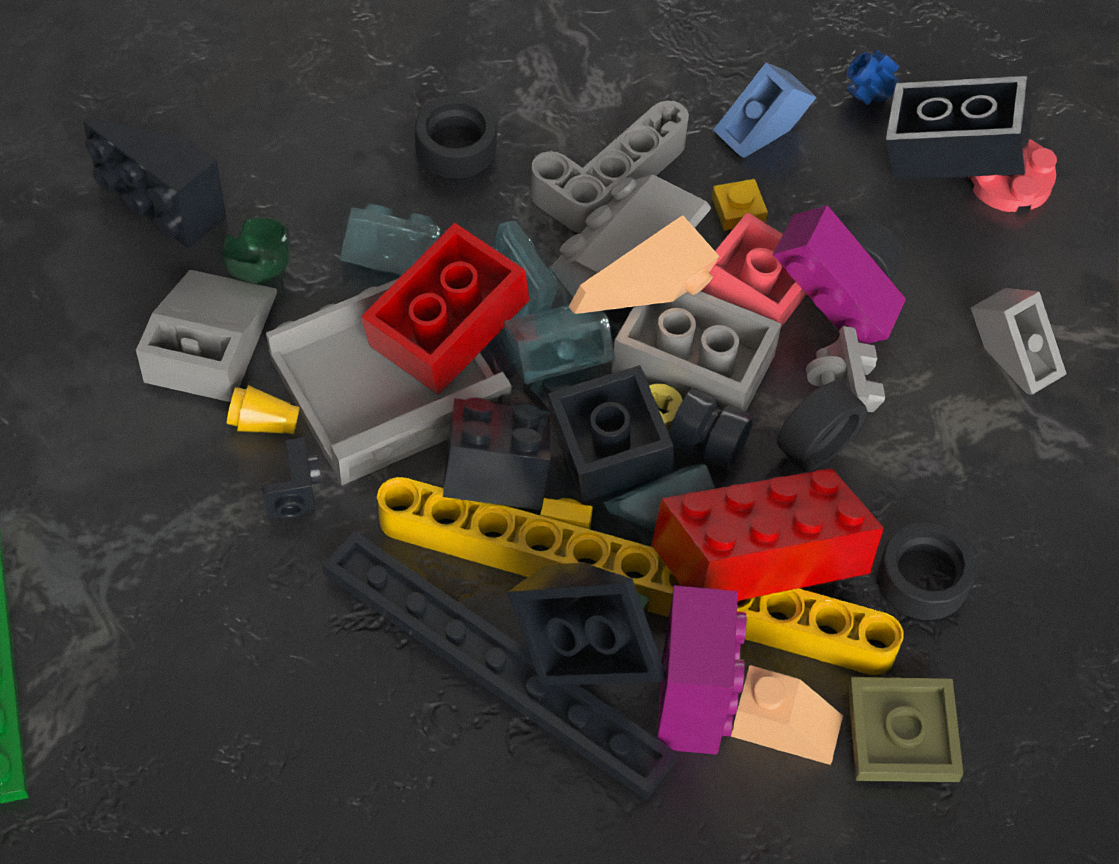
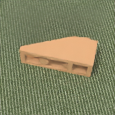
M682 215L582 283L573 297L569 308L574 314L673 302L687 291L693 296L712 280L713 276L709 272L720 256Z

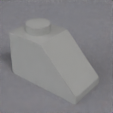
M1004 288L971 307L984 348L1026 394L1032 395L1067 374L1039 291Z

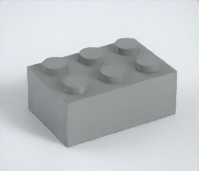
M687 291L673 302L634 306L615 339L612 372L616 373L641 365L648 385L656 383L669 385L680 393L682 400L691 389L695 388L717 398L718 408L720 409L732 405L746 412L775 356L781 323L701 291L693 296Z

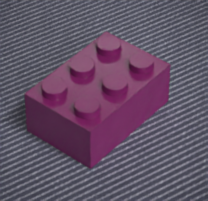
M674 585L661 661L667 677L660 682L657 739L674 751L717 755L722 736H731L733 715L737 713L739 692L742 693L745 669L744 660L739 659L741 644H744L747 616L746 612L737 611L738 591Z

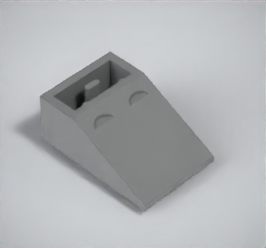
M189 270L153 311L136 349L144 383L231 402L235 387L239 388L276 297L277 289Z

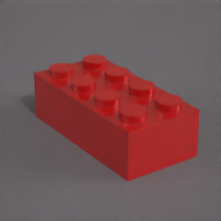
M831 468L662 498L652 547L681 586L738 591L737 601L870 574L884 527Z

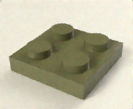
M851 677L848 692L856 781L960 782L963 776L953 679Z

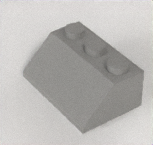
M649 175L636 180L633 177H628L611 191L613 198L607 205L599 207L587 217L585 222L588 226L581 234L574 235L560 247L559 251L562 255L550 268L574 297L582 283L683 215L695 228L711 210L710 205L707 201L655 175Z

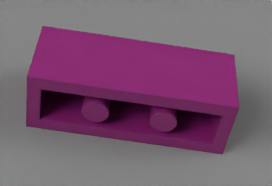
M828 205L793 215L772 255L838 330L843 326L855 328L858 342L865 344L887 340L906 298Z

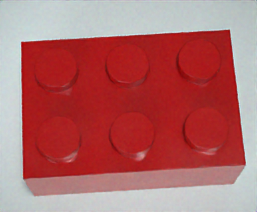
M454 223L361 316L369 346L439 395L530 301L525 269Z

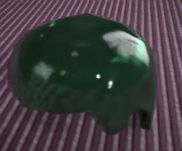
M269 217L245 220L241 233L237 237L232 238L230 234H227L225 237L221 256L224 268L235 279L258 284L274 279L286 269L291 257L289 229L282 221Z

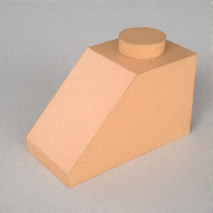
M750 665L731 737L831 765L843 715L802 680Z

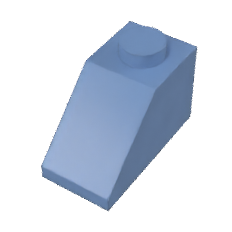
M765 63L717 124L714 131L740 157L745 158L789 132L817 97L789 71Z

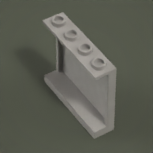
M398 279L379 287H370L357 296L337 304L326 305L318 312L296 321L282 323L276 329L266 333L270 360L296 406L300 407L299 411L341 485L447 440L454 398L466 400L478 397L486 399L493 404L511 406L512 386L503 372L494 375L481 353L437 395L369 346L361 316Z

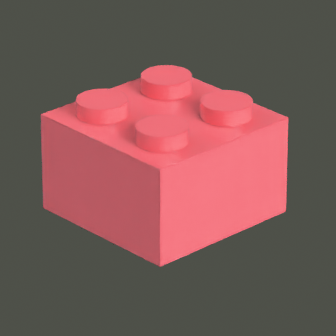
M748 212L715 250L720 257L709 272L713 278L701 290V292L779 322L781 327L807 295L772 255L783 234Z

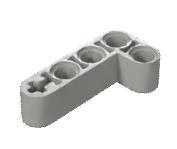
M667 100L657 103L583 168L558 152L549 151L537 155L532 161L530 195L532 201L570 230L581 233L588 226L585 222L587 217L599 207L607 205L613 198L611 191L617 184L628 177H633L636 180L649 175L657 176L685 149L689 117L687 109L676 101Z

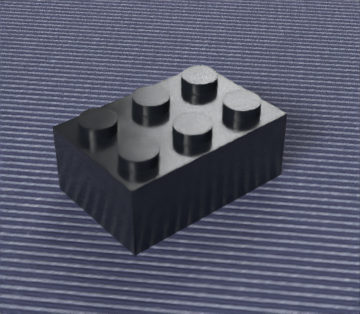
M1027 76L896 83L886 136L893 180L1025 174L1032 117Z

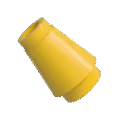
M249 385L247 389L235 387L229 407L227 424L238 426L237 431L285 432L294 434L300 407L291 405V403Z

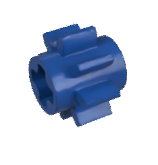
M876 50L873 55L869 52L861 53L848 67L847 77L852 82L846 89L859 101L862 100L867 105L872 100L877 103L884 102L892 96L896 83H899L898 78L893 74L899 68V65L887 54L883 55L879 50Z

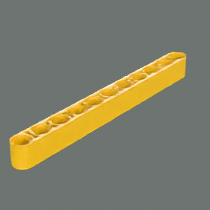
M391 478L384 482L378 490L379 524L381 530L393 539L529 577L545 565L579 563V559H592L597 562L592 564L593 566L626 577L629 576L625 573L631 571L642 574L644 577L632 578L636 591L649 598L648 612L669 617L673 586L680 584L653 547L505 505L443 497V488L409 478ZM396 506L408 507V509L403 511L392 510ZM442 519H452L455 521L451 524L438 523ZM488 532H498L502 535L500 537L490 538L485 536L484 534ZM536 545H544L549 549L545 551H535L531 549V547ZM799 588L737 601L740 604L737 606V611L746 612L747 616L746 640L869 675H880L890 670L903 641V628L895 617L881 611ZM780 612L789 619L778 620L769 613ZM829 626L837 633L827 634L818 627ZM867 640H878L882 642L886 646V648H876L872 646Z

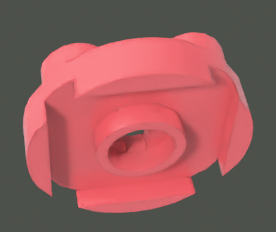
M1029 139L1025 174L1013 175V177L1000 175L968 176V179L970 177L974 183L973 191L976 196L985 204L995 209L1017 212L1018 206L1031 205V210L1042 205L1050 196L1057 175L1055 169L1057 158L1053 151L1043 148L1038 143Z

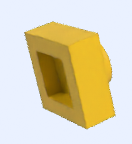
M755 179L713 186L712 200L724 231L734 229L747 212L766 223L768 211Z
M544 498L540 516L591 529L593 506L582 505L580 502L569 498L558 500Z

